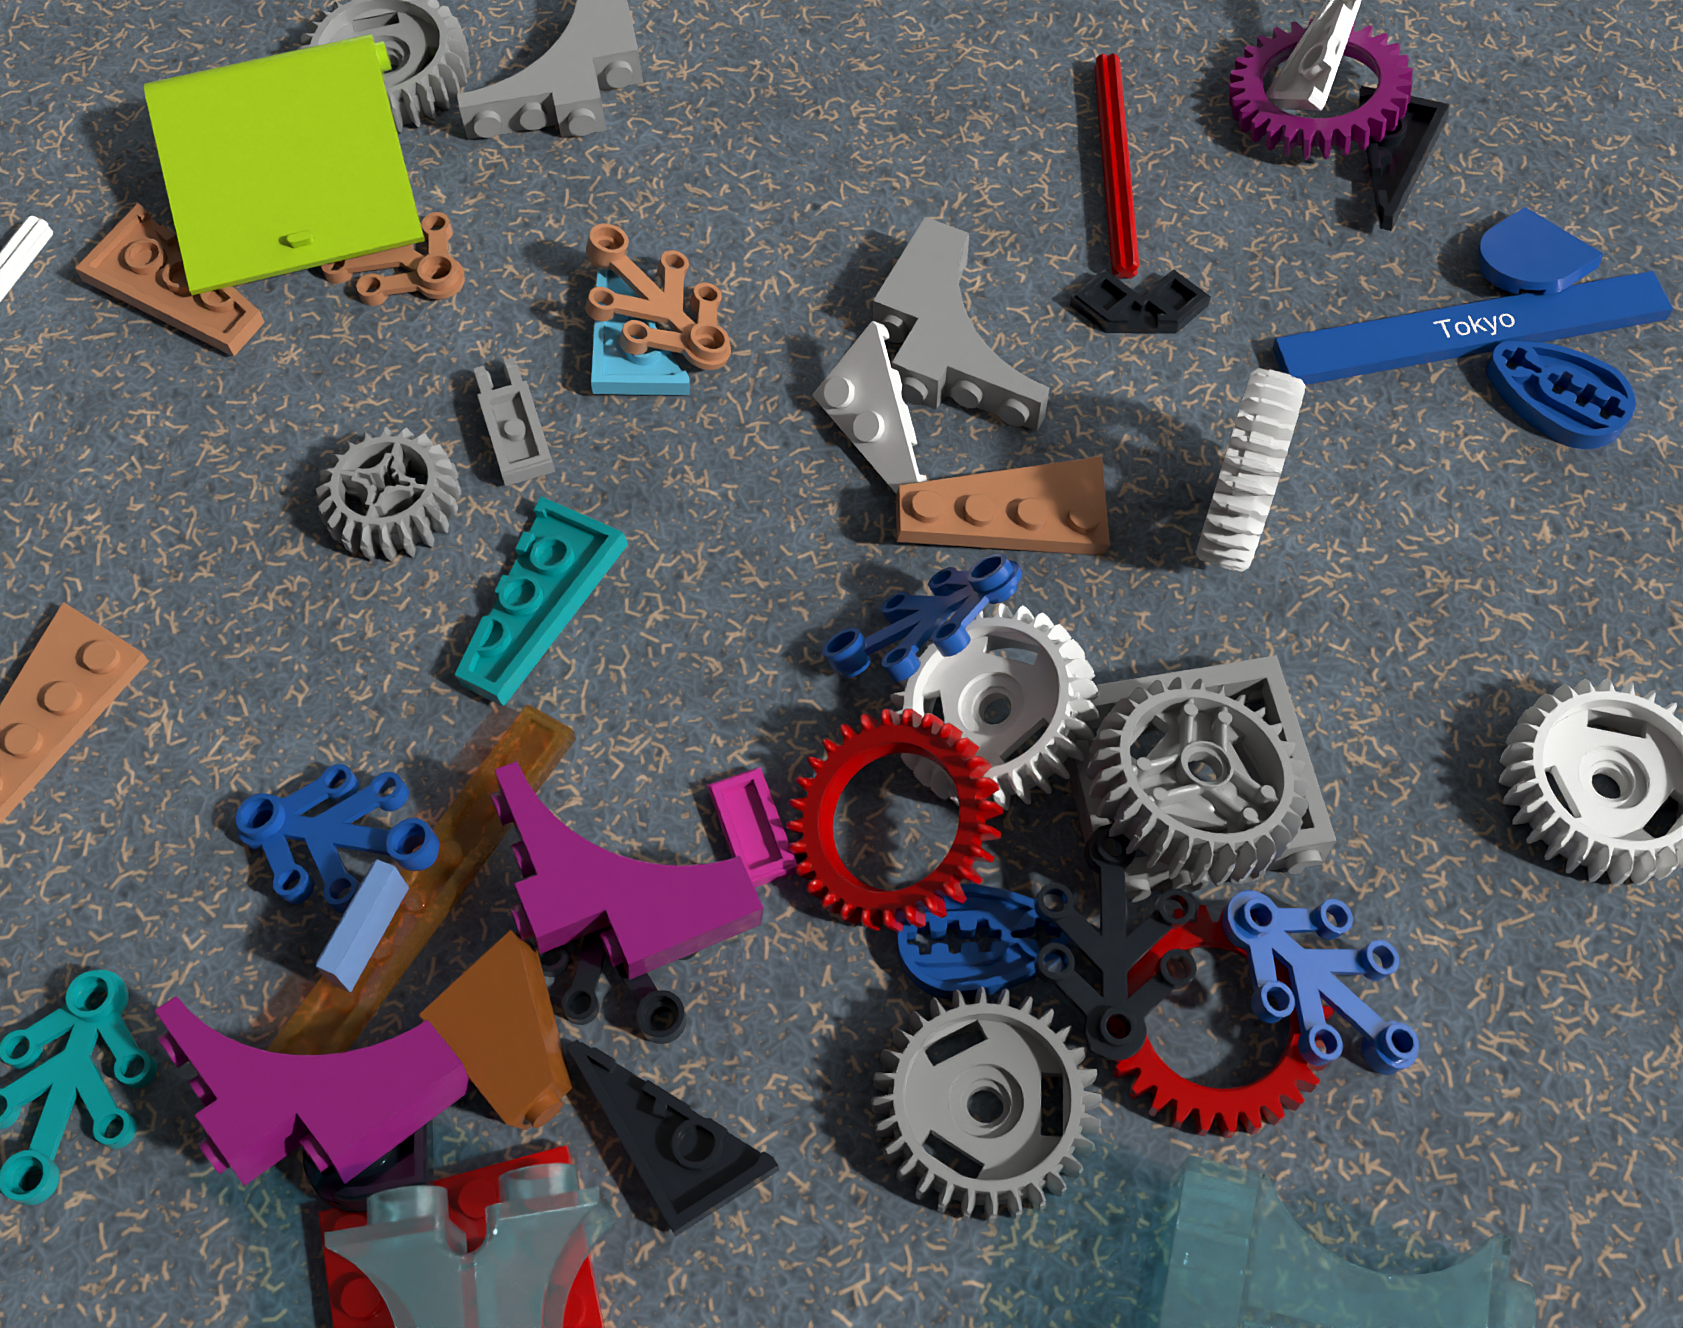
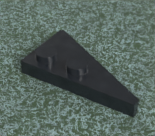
M1361 86L1358 99L1359 107L1372 97L1376 88ZM1411 96L1405 116L1398 120V125L1394 131L1389 132L1385 130V136L1381 142L1374 141L1372 135H1370L1366 153L1380 229L1392 231L1448 119L1450 104Z
M578 1040L567 1045L568 1050L675 1237L779 1171V1166L773 1156L764 1151L761 1153L730 1134L728 1129L721 1124L696 1113L687 1103L653 1082L641 1079L617 1064L614 1058L596 1047H590L583 1042L580 1043Z

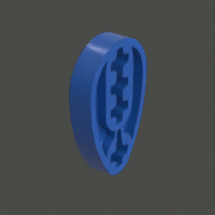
M1505 341L1494 349L1486 366V374L1500 397L1516 414L1541 433L1568 447L1595 449L1612 443L1622 434L1635 411L1636 399L1633 388L1620 371L1606 362L1570 348L1538 341ZM1510 361L1517 363L1519 366L1516 367L1515 370H1512L1506 367L1505 365H1508ZM1556 385L1565 389L1561 395L1552 391ZM1580 397L1587 400L1588 404L1582 407L1576 404L1575 401ZM1602 410L1612 414L1608 420L1599 416Z
M960 884L967 898L963 904L946 895L944 901L947 916L944 918L933 915L926 908L925 926L919 928L910 924L905 917L903 930L898 932L897 935L898 956L906 975L921 990L943 999H952L955 990H960L964 999L976 997L977 989L981 986L984 987L987 996L1001 992L1003 989H1012L1036 978L1038 975L1035 972L1034 961L1041 949H1038L1036 940L1024 937L1032 936L1037 925L1045 926L1048 935H1057V938L1052 939L1050 943H1060L1067 947L1069 939L1053 923L1045 922L1038 917L1034 909V899L1006 889L978 884ZM980 927L987 928L989 937L999 939L991 943L989 952H979L976 942H964L961 945L960 953L956 954L949 953L947 944L935 943L931 947V954L922 955L919 954L917 945L907 943L916 940L917 931L927 930L931 940L945 939L948 929H958V935L961 939H972L975 937L976 928ZM1053 953L1045 955V967L1048 969L1058 962L1061 957Z

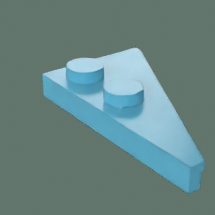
M597 268L596 287H606L617 294L640 298L612 269L602 270ZM616 313L609 321L594 320L591 373L592 394L690 395L689 376L686 371H681L671 351L648 347L645 353L632 355L625 352L619 345V337L623 325L627 321H642L649 328L657 329L655 321Z

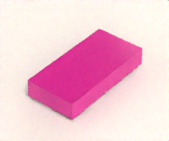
M761 767L708 784V792L731 857L734 858L740 855L754 888L796 874L795 867L797 863L794 855L788 850L790 844Z

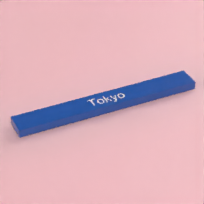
M1654 271L1570 285L1566 289L1550 295H1542L1544 290L1278 337L1275 339L1272 349L1282 373L1290 374L1292 377L1301 379L1305 385L1491 352L1500 343L1505 341L1547 342L1668 319L1673 307Z

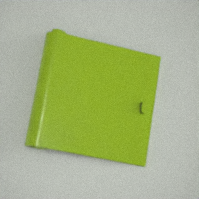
M367 34L144 84V93L189 291L192 295L425 241L384 83V72L392 70L384 41L375 43L373 35Z

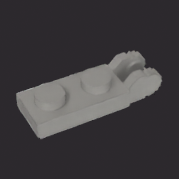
M515 357L504 360V371L507 381L511 385L492 390L493 383L485 366L473 368L481 392L477 396L505 486L555 472L527 381H522Z

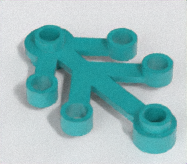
M93 970L77 976L67 989L66 1004L25 1030L19 1029L10 1032L0 1043L1 1060L14 1069L25 1070L34 1066L39 1061L43 1053V1046L71 1031L64 1051L5 1088L0 1089V1100L6 1099L7 1108L0 1116V1130L8 1128L16 1122L20 1115L21 1107L50 1090L29 1149L12 1155L0 1170L1 1192L7 1198L22 1205L32 1206L44 1202L54 1193L58 1186L60 1173L54 1159L78 1092L94 1121L93 1135L99 1143L111 1149H120L128 1145L135 1137L137 1124L134 1117L118 1107L91 1057L100 1033L116 1058L114 1074L124 1085L133 1089L145 1087L154 1079L157 1072L155 1059L138 1047L121 1016L128 1004L129 991L124 980L112 971ZM107 992V998L104 1003L97 1009L91 1010L92 999L99 993ZM28 1040L29 1049L27 1053L18 1059H13V1050L16 1045ZM137 1059H143L144 1068L138 1076L128 1078L127 1069L129 1065ZM122 1118L124 1126L121 1133L114 1138H107L106 1130L108 1125L113 1120ZM36 1170H42L43 1176L38 1186L32 1191H27L26 1181L29 1175Z

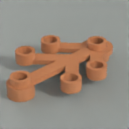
M441 212L430 213L421 222L424 236L428 241L427 256L416 252L414 244L321 265L326 280L333 284L348 281L353 273L400 266L410 271L385 277L375 273L362 276L356 283V289L360 300L369 306L382 304L388 298V295L420 291L424 296L431 299H446L457 294L462 289L465 283V274L461 264L448 253V240L453 234V229L449 217ZM435 226H443L439 230H431ZM344 265L338 270H331L334 266ZM371 287H379L374 292H366Z
M606 223L594 226L590 231L586 245V253L589 256L590 262L602 270L612 269L640 298L617 294L606 287H595L589 292L585 305L587 314L594 320L604 322L611 320L616 313L666 323L675 331L649 328L647 324L638 320L627 321L623 325L619 337V345L629 354L641 355L647 351L648 347L682 353L691 364L701 369L715 370L723 367L730 357L731 346L727 332L717 325V310L722 300V293L719 288L706 282L699 283L694 287L689 304L692 310L697 313V323L695 324L683 312L684 279L689 267V261L685 255L674 250L665 251L661 255L657 274L663 280L662 291L625 255L629 239L622 229Z

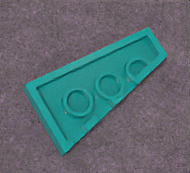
M540 496L534 508L536 519L530 532L523 531L515 548L518 557L509 575H502L494 591L497 596L495 605L490 615L481 618L454 674L462 687L502 707L506 705L628 546L627 539L622 531Z

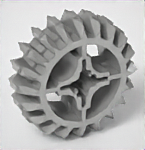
M385 426L381 436L373 438L364 431L363 442L355 445L345 440L346 453L344 455L330 454V465L332 468L319 470L322 485L315 488L317 492L316 499L320 504L318 506L319 516L324 525H327L331 537L338 544L343 543L346 550L350 551L352 555L362 550L364 556L373 561L382 550L385 557L393 562L397 550L405 549L406 553L414 558L415 545L422 541L433 548L434 537L432 533L435 531L448 534L449 523L447 519L458 517V505L456 502L461 500V488L457 480L458 473L454 463L450 462L447 452L441 445H433L432 440L425 433L415 438L414 434L406 427L397 436H394L393 432ZM411 471L427 478V484H417L415 478L409 477ZM352 501L360 502L364 508L368 509L366 516L351 510Z

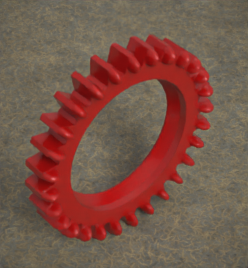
M889 708L881 711L880 724L869 714H862L860 716V734L846 723L840 725V732L844 741L841 746L828 738L823 739L822 745L829 756L826 761L813 756L807 757V762L817 774L815 778L796 777V783L805 789L808 794L805 798H792L788 801L789 806L803 812V818L787 822L786 827L787 830L803 836L799 841L791 843L788 846V850L799 858H806L803 862L796 865L795 871L797 875L803 878H814L807 884L806 889L810 895L822 899L823 908L835 914L840 912L841 919L858 925L861 921L864 927L879 931L884 922L886 928L895 932H901L905 917L910 924L919 928L924 927L926 923V908L933 915L940 918L947 916L944 901L946 895L963 904L967 898L960 885L962 879L980 885L983 879L972 865L974 861L993 862L994 856L982 848L981 844L982 841L1000 839L1001 832L985 823L986 820L1003 814V807L993 801L985 800L1000 790L999 784L990 777H983L992 766L982 756H974L979 749L976 743L968 737L961 738L963 733L951 723L943 724V721L934 714L927 713L922 717L915 710L906 708L903 710L900 719V716ZM897 753L920 755L942 767L956 786L959 797L960 816L955 839L949 852L938 867L918 883L901 890L874 888L853 876L843 864L837 852L833 834V820L837 802L850 779L868 763L880 757Z
M1199 905L1195 912L1194 923L1188 921L1181 928L1171 929L1127 972L1128 998L1152 978L1157 961L1172 949L1218 948L1247 958L1246 950L1232 944L1224 933L1222 918L1225 906L1218 921L1212 922L1206 905ZM1181 908L1174 909L1171 917L1182 918L1183 910ZM1250 913L1252 920L1255 922L1256 918ZM1273 956L1277 981L1284 983L1292 991L1288 968ZM1322 1005L1325 1022H1327L1333 1015V1008ZM1294 1006L1290 1014L1289 1039L1283 1055L1266 1075L1250 1084L1235 1088L1219 1089L1193 1083L1175 1073L1162 1061L1152 1047L1147 1035L1144 1045L1139 1052L1129 1059L1120 1061L1116 1065L1113 1074L1116 1079L1135 1074L1138 1079L1133 1085L1129 1096L1134 1100L1151 1092L1154 1095L1149 1110L1151 1116L1155 1117L1168 1105L1173 1107V1128L1179 1129L1190 1114L1195 1116L1198 1136L1204 1137L1209 1131L1213 1119H1217L1223 1137L1231 1138L1236 1132L1238 1118L1243 1123L1245 1130L1252 1135L1257 1133L1262 1127L1261 1114L1274 1126L1283 1120L1285 1114L1281 1103L1289 1110L1296 1111L1305 1101L1299 1089L1312 1093L1320 1082L1319 1078L1311 1070L1323 1071L1328 1063L1322 1066H1314L1308 1063L1300 1054L1298 1040L1301 1031L1296 1006ZM1109 1018L1107 1020L1106 1027L1108 1033L1117 1034L1114 1036L1117 1039L1124 1038L1126 1026L1123 1021L1118 1018ZM1315 1036L1317 1048L1325 1047L1324 1042Z

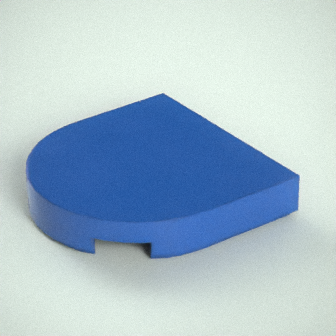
M1526 207L1488 229L1482 236L1478 249L1482 275L1500 289L1518 294L1519 288L1544 290L1542 295L1560 292L1599 268L1604 254Z

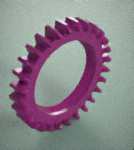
M1314 18L1310 19L1309 26L1314 20ZM1296 21L1291 22L1290 33L1275 27L1273 28L1272 39L1263 35L1258 36L1257 47L1247 45L1244 48V57H1237L1235 60V70H1231L1229 84V104L1232 107L1233 118L1239 121V127L1243 133L1251 130L1250 137L1254 143H1258L1266 135L1265 146L1268 151H1272L1277 143L1283 141V153L1286 157L1291 155L1292 150L1297 145L1302 146L1303 158L1305 160L1310 157L1314 147H1319L1323 158L1327 160L1332 145H1337L1340 148L1341 154L1346 157L1350 152L1352 140L1357 143L1360 150L1364 151L1369 146L1370 135H1372L1374 141L1381 142L1385 136V130L1389 132L1394 131L1398 125V120L1405 116L1407 105L1411 98L1413 69L1408 67L1409 57L1407 54L1399 55L1401 46L1399 43L1387 45L1388 34L1382 33L1372 37L1373 26L1368 25L1358 32L1354 31V21L1343 55L1356 59L1374 72L1378 78V85L1374 94L1365 104L1344 115L1331 118L1299 117L1279 109L1268 99L1263 88V78L1274 67L1288 60L1308 28L1303 29Z

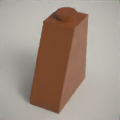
M509 930L418 1015L423 1021L428 1020L458 1056L464 1065L467 1076L506 1125L528 1130L531 1126L539 1128L549 1122L563 1106L560 1099L573 1086L538 951L529 940L525 939L522 941L519 934Z

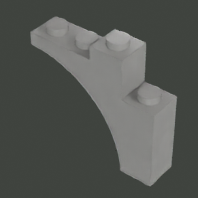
M577 0L568 26L555 44L538 60L524 70L498 83L474 91L457 94L459 110L467 139L491 138L500 134L523 130H538L553 125H559L561 138L576 135L585 136L593 132L607 130L600 90L623 88L628 85L643 83L639 51L628 1Z
M924 217L873 300V321L886 327L889 334L888 341L894 343L903 342V345L892 361V369L897 370L900 375L902 399L913 405L924 404L937 410L944 396L947 395L966 408L977 407L995 414L1011 426H1025L1038 431L1046 415L1049 387L1028 378L1003 361L977 333L964 307L959 283L963 270L967 265L969 233Z

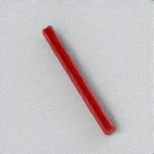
M1102 53L1096 58L1094 71L1111 271L1117 279L1124 277L1132 279L1138 274L1139 255L1120 58L1115 53L1110 55Z

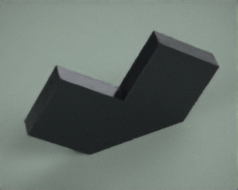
M1103 269L1071 296L1070 306L1105 333L1176 334L1209 306L1211 296L1174 269L1142 296Z

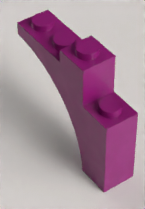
M517 761L495 769L499 790L490 793L494 809L502 826L513 823L520 842L512 844L511 849L522 877L534 875L514 883L519 903L510 906L509 909L522 941L533 937L539 954L607 927L608 930L599 933L606 955L612 967L622 963L629 980L761 925L764 908L740 855L728 860L708 864L681 866L638 861L612 853L575 833L554 816L533 791Z
M177 996L154 1010L167 1030L157 1037L163 1049L177 1068L189 1061L198 1074L188 1081L195 1094L205 1106L204 1109L195 1114L208 1136L197 1143L219 1175L231 1167L243 1186H246L299 1146H302L320 1173L331 1165L344 1184H346L472 1090L462 1061L428 1020L401 1035L369 1047L324 1055H291L261 1050L225 1037L197 1018Z

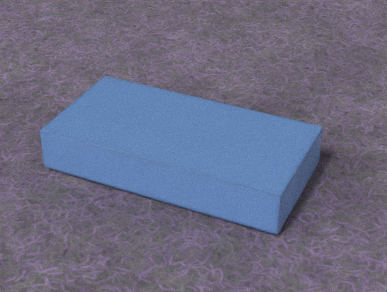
M378 859L372 863L315 963L317 969L333 986L349 993L352 992L409 889L395 866Z

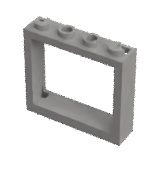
M1277 655L1096 685L1100 696L1092 700L1091 703L1098 710L1099 718L1085 722L1090 729L1100 727L1104 717H1107L1120 698H1128L1137 686L1143 687L1147 691L1156 679L1160 680L1168 688L1173 679L1180 677L1186 688L1191 689L1194 682L1201 678L1207 691L1214 692L1218 686L1223 684L1226 697L1236 700L1239 696L1245 694V703L1262 701L1269 725L1282 724V730L1278 738L1281 741L1296 742L1295 749L1289 758L1305 762L1303 772L1299 777L1306 779L1310 783L1304 796L1309 805L1306 813L1301 818L1303 821L1301 825L1302 830H1299L1279 859L1277 858L1275 862H1271L1259 875L1251 872L1240 883L1234 881L1231 876L1228 878L1234 884L1249 883L1262 878L1266 874L1265 871L1287 868L1290 874H1301L1305 867L1321 865L1325 861L1337 840ZM1077 740L1076 746L1084 755V760L1080 761L1068 757L1065 765L1070 774L1069 781L1086 844L1093 832L1103 825H1108L1109 820L1108 818L1096 817L1102 800L1092 799L1088 796L1093 780L1086 776L1087 766L1091 761L1088 756L1090 748L1088 740ZM1108 838L1103 840L1105 851L1112 856H1118L1114 839ZM1148 856L1134 858L1125 870V898L1131 897L1133 903L1149 897L1151 891L1172 887L1173 889H1181L1186 893H1191L1205 888L1209 884L1208 881L1212 880L1208 873H1206L1200 883L1193 885L1188 871L1180 870L1175 878L1170 879L1168 865L1158 861L1152 868L1147 869ZM1092 870L1100 899L1099 874Z

